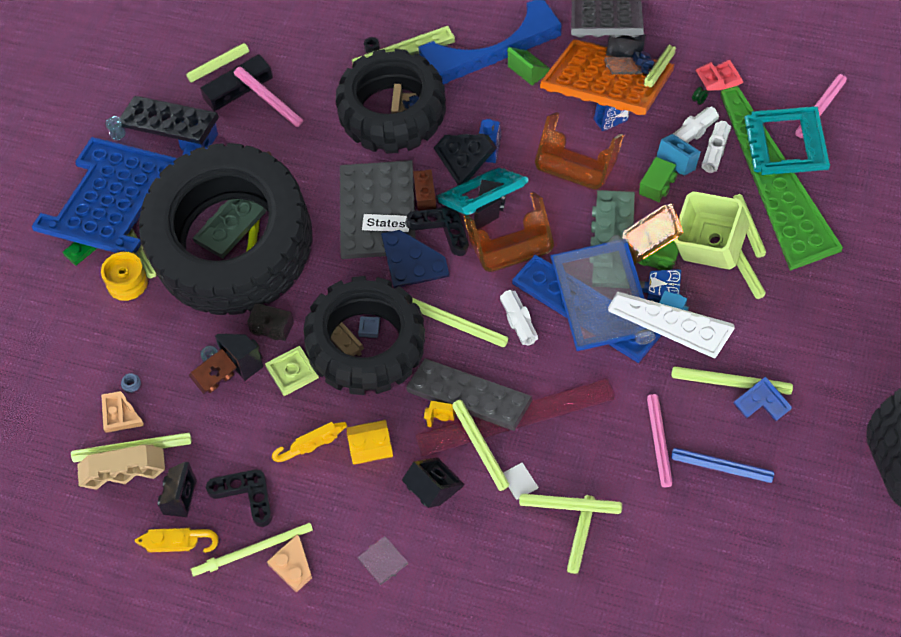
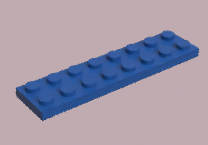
M535 254L512 279V284L567 318L553 265ZM565 273L571 296H577L580 308L575 310L581 328L599 337L641 327V325L609 312L608 307L612 302L611 300ZM654 332L652 335L609 345L639 363L659 340L661 334Z

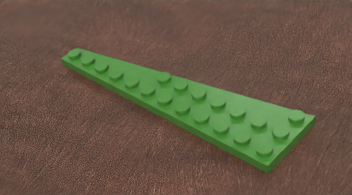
M738 86L722 90L720 96L790 271L842 252V245L795 173L761 175V172H754L744 118L746 115H751V112H754ZM764 127L770 162L786 160Z

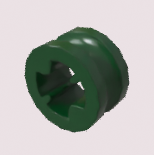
M698 87L692 96V101H697L699 105H702L707 99L709 91H703L702 87Z

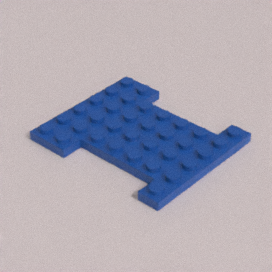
M91 137L75 161L77 167L88 169L87 173L59 215L55 217L40 213L32 224V229L39 233L114 253L131 252L136 254L142 245L141 240L130 237L128 234L140 216L146 193H149L148 190L156 178H160L159 174L169 164L174 165V160L177 158Z

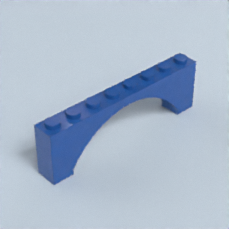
M532 0L527 3V14L518 30L509 38L496 45L482 49L461 50L445 47L432 41L418 47L419 55L426 58L430 65L432 64L442 77V83L446 84L508 58L507 50L509 47L527 50L561 36V22L545 0Z

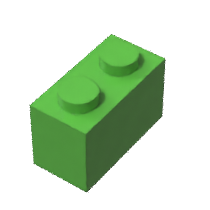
M655 157L640 182L639 195L660 202L663 196L666 197L670 189L669 185L674 183L677 178L676 164Z

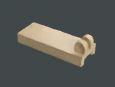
M341 322L333 331L330 340L343 353L350 356L357 354L359 357L364 349L362 343Z

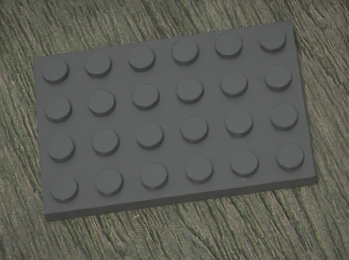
M572 0L571 35L576 37H585L586 35H593L594 37H603V35L638 37L644 34L641 0Z
M412 160L340 165L341 259L386 256L381 234L391 231L362 230L364 214L407 216L409 212L415 211ZM409 229V232H405L416 239L415 230Z

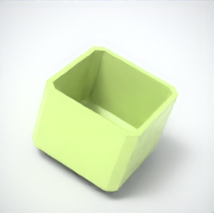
M691 192L686 196L672 238L684 261L730 270L736 266L749 227V221L740 200ZM713 237H720L719 242L715 244L711 243L710 240Z

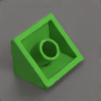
M509 47L507 50L508 67L530 85H534L545 77L551 69L527 50Z

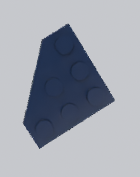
M401 230L381 234L394 289L398 286L404 287L449 277L446 258L442 254Z

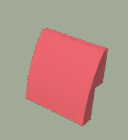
M730 60L715 67L710 62L696 69V73L707 90H723L743 83L740 74Z

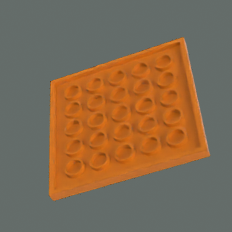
M573 39L541 80L540 88L546 89L548 92L562 93L568 97H577L583 101H593L602 106L608 105L618 110L631 111L636 115H646L671 75L674 64L668 63L653 87L649 88L644 86V79L648 74L642 73L641 66L636 65L633 60L606 56L607 47Z

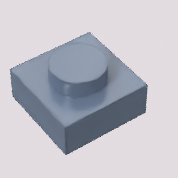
M361 316L358 330L359 337L378 338L380 317Z

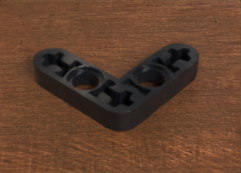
M442 208L412 211L407 214L405 225L409 229L444 228L451 252L456 256H463L467 253L469 243L459 213L456 210ZM428 217H435L437 221L432 222L428 220ZM455 229L459 231V234H452L450 230Z
M256 469L216 477L207 482V493L213 499L248 493L254 523L259 527H265L270 524L272 514L266 479L261 470ZM255 477L259 478L258 483H254ZM235 480L242 482L238 488H232L231 483ZM218 485V491L214 492V486ZM257 494L265 496L261 502H255L254 497ZM261 508H262L263 513H264V515H265L263 520H260V518H259V517H260L259 509H261Z

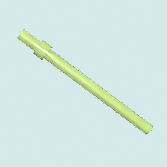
M311 523L217 559L214 557L208 559L206 563L191 568L193 577L209 570L210 572L218 570V567L292 539L296 535L300 536L313 531Z

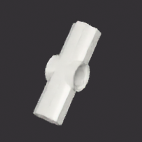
M712 106L707 107L695 117L689 116L684 121L682 127L673 134L686 143H689L694 138L697 140L703 136L710 125L718 120L719 115L715 108Z
M725 121L715 123L712 136L709 138L708 148L702 163V168L708 173L717 172L721 157L724 155V148L731 130V126Z
M505 291L500 296V300L506 310L511 328L515 329L522 345L529 346L534 344L538 340V335L531 323L528 309L526 306L523 307L516 291Z

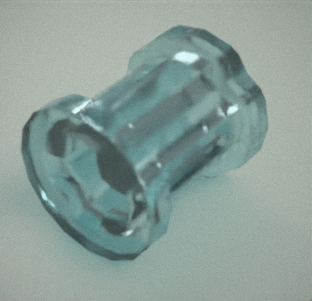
M115 116L106 120V127L110 130L109 135L113 140H120L125 136V130L121 126V119Z

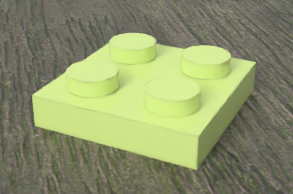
M300 346L265 363L267 370L283 396L319 378Z

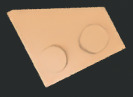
M121 391L101 395L105 433L144 426L142 419L137 415Z
M298 535L267 561L268 565L296 592L312 579Z

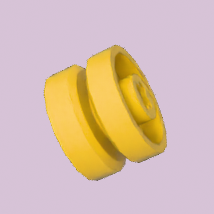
M118 252L108 257L102 264V279L113 298L129 301L143 294L147 288L148 278L141 259L136 254Z

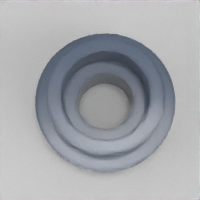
M129 373L122 378L121 387L125 392H135L141 386V380L135 374Z

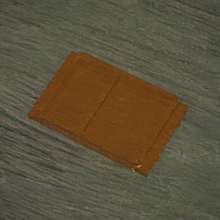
M671 203L668 206H661L627 228L621 236L623 241L628 243L635 265L684 234L674 205Z

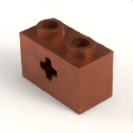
M432 169L413 171L418 211L437 209Z
M221 349L190 372L189 377L203 394L207 391L211 393L219 387L217 383L224 379L226 382L235 375L233 371L237 367L224 350ZM211 370H212V371L217 370V371H218L217 375L211 376V375H210Z

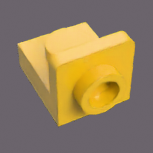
M431 401L429 408L426 407L424 412L427 426L432 427L434 418L441 421H454L456 413L452 407L453 404Z

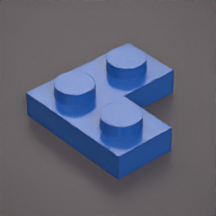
M766 376L734 401L735 406L746 419L762 406L775 421L792 409L791 405Z

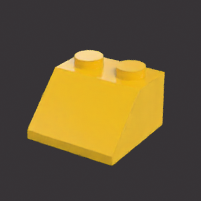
M386 420L346 428L353 465L393 457Z

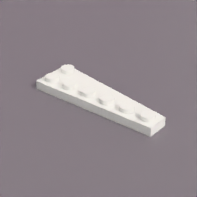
M621 292L616 293L608 307V311L714 359L735 329L734 324Z

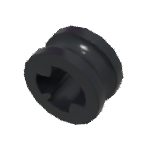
M375 37L367 38L364 41L365 52L369 54L380 50L379 40Z

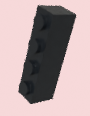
M260 54L237 66L242 67L261 84L273 78L270 65ZM237 67L200 87L203 99L214 112L252 90L234 75Z

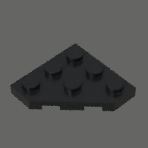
M459 134L453 136L444 135L436 144L434 150L457 185H460L470 180L497 147L489 135Z

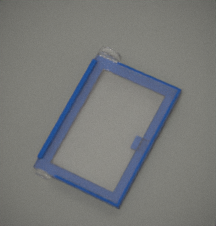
M615 235L610 238L608 243L551 255L552 265L576 351L634 338L636 343L641 345L655 340L654 331L608 311V307L617 292L645 299L626 238L621 239L620 235Z

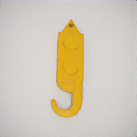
M330 422L295 439L296 441L293 442L289 451L278 455L284 448H277L272 453V459L276 462H283L299 454L310 453L323 444L331 443L347 427L346 422L334 424Z
M149 529L148 533L135 539V542L146 548L148 552L190 551L196 546L198 538L209 537L212 539V544L203 550L206 553L211 552L217 547L218 536L209 529Z

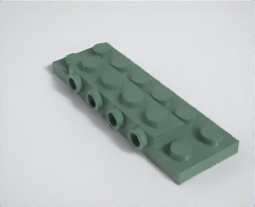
M597 190V205L593 206L592 217H596V221H592L591 233H595V237H591V246L607 243V245L621 243V241H626L632 256L635 192ZM619 252L590 258V264H593V288L630 289Z
M243 199L228 200L224 205L220 206L213 217L207 220L206 224L193 237V240L196 244L223 259L267 210L252 201Z

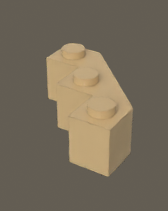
M150 444L88 455L77 464L79 486L95 490L107 481L126 484L136 475L154 479L165 470L163 448Z

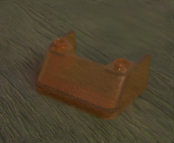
M555 112L547 116L535 159L537 169L591 189L602 187L617 161L624 135L619 134L612 138L610 148L601 151L596 160L565 149L566 137L561 132L555 131L560 113Z
M535 192L530 193L535 211L529 212L524 216L523 230L490 240L486 231L482 229L476 230L475 222L469 215H463L470 242L481 266L486 271L494 272L530 260L535 254L542 256L552 251L554 242L541 196Z

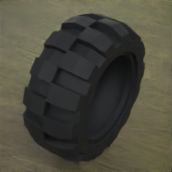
M385 49L373 51V55L367 58L363 55L354 61L352 69H346L336 89V106L340 124L357 144L361 142L364 148L374 152L378 149H383L386 154L398 153V149L407 148L409 151L419 147L421 140L425 139L428 141L436 133L446 112L445 86L437 69L432 64L430 65L426 58L417 53L413 56L409 55V52L403 49H395L394 52H385ZM394 84H401L402 89L411 91L419 97L418 101L410 108L393 114L376 113L363 106L370 96L381 90L394 88Z
M366 276L352 277V282L343 284L341 280L327 288L328 294L325 296L321 293L310 306L311 312L305 317L303 329L306 354L309 356V363L315 373L320 377L325 376V383L341 391L343 387L349 388V394L365 396V391L375 390L376 394L391 390V383L396 382L398 385L402 384L412 375V368L419 365L424 353V318L419 306L416 303H412V296L400 286L396 289L392 288L391 281L379 277L376 278V281L366 280ZM361 314L382 317L389 321L399 333L396 342L388 350L379 355L366 358L354 357L343 353L335 347L330 338L335 328L341 322Z

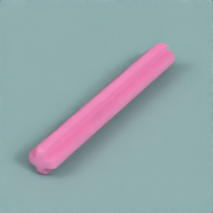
M242 67L236 68L234 71L235 76L295 127L301 126L303 123L301 117Z
M839 74L814 106H818L820 116L846 83V76ZM801 124L795 133L799 138H803Z
M650 394L647 397L661 486L664 488L671 487L673 481L659 398L657 394Z

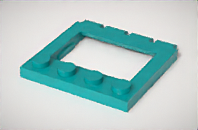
M818 106L751 112V115L744 117L754 172H761V175L829 170L830 163ZM800 120L808 159L770 162L763 123Z
M499 167L445 191L436 197L439 203L462 214L470 215L476 212L477 208L523 187L529 180L526 176ZM481 180L504 183V185L490 190L475 199H469L466 195L462 196V194L479 187Z

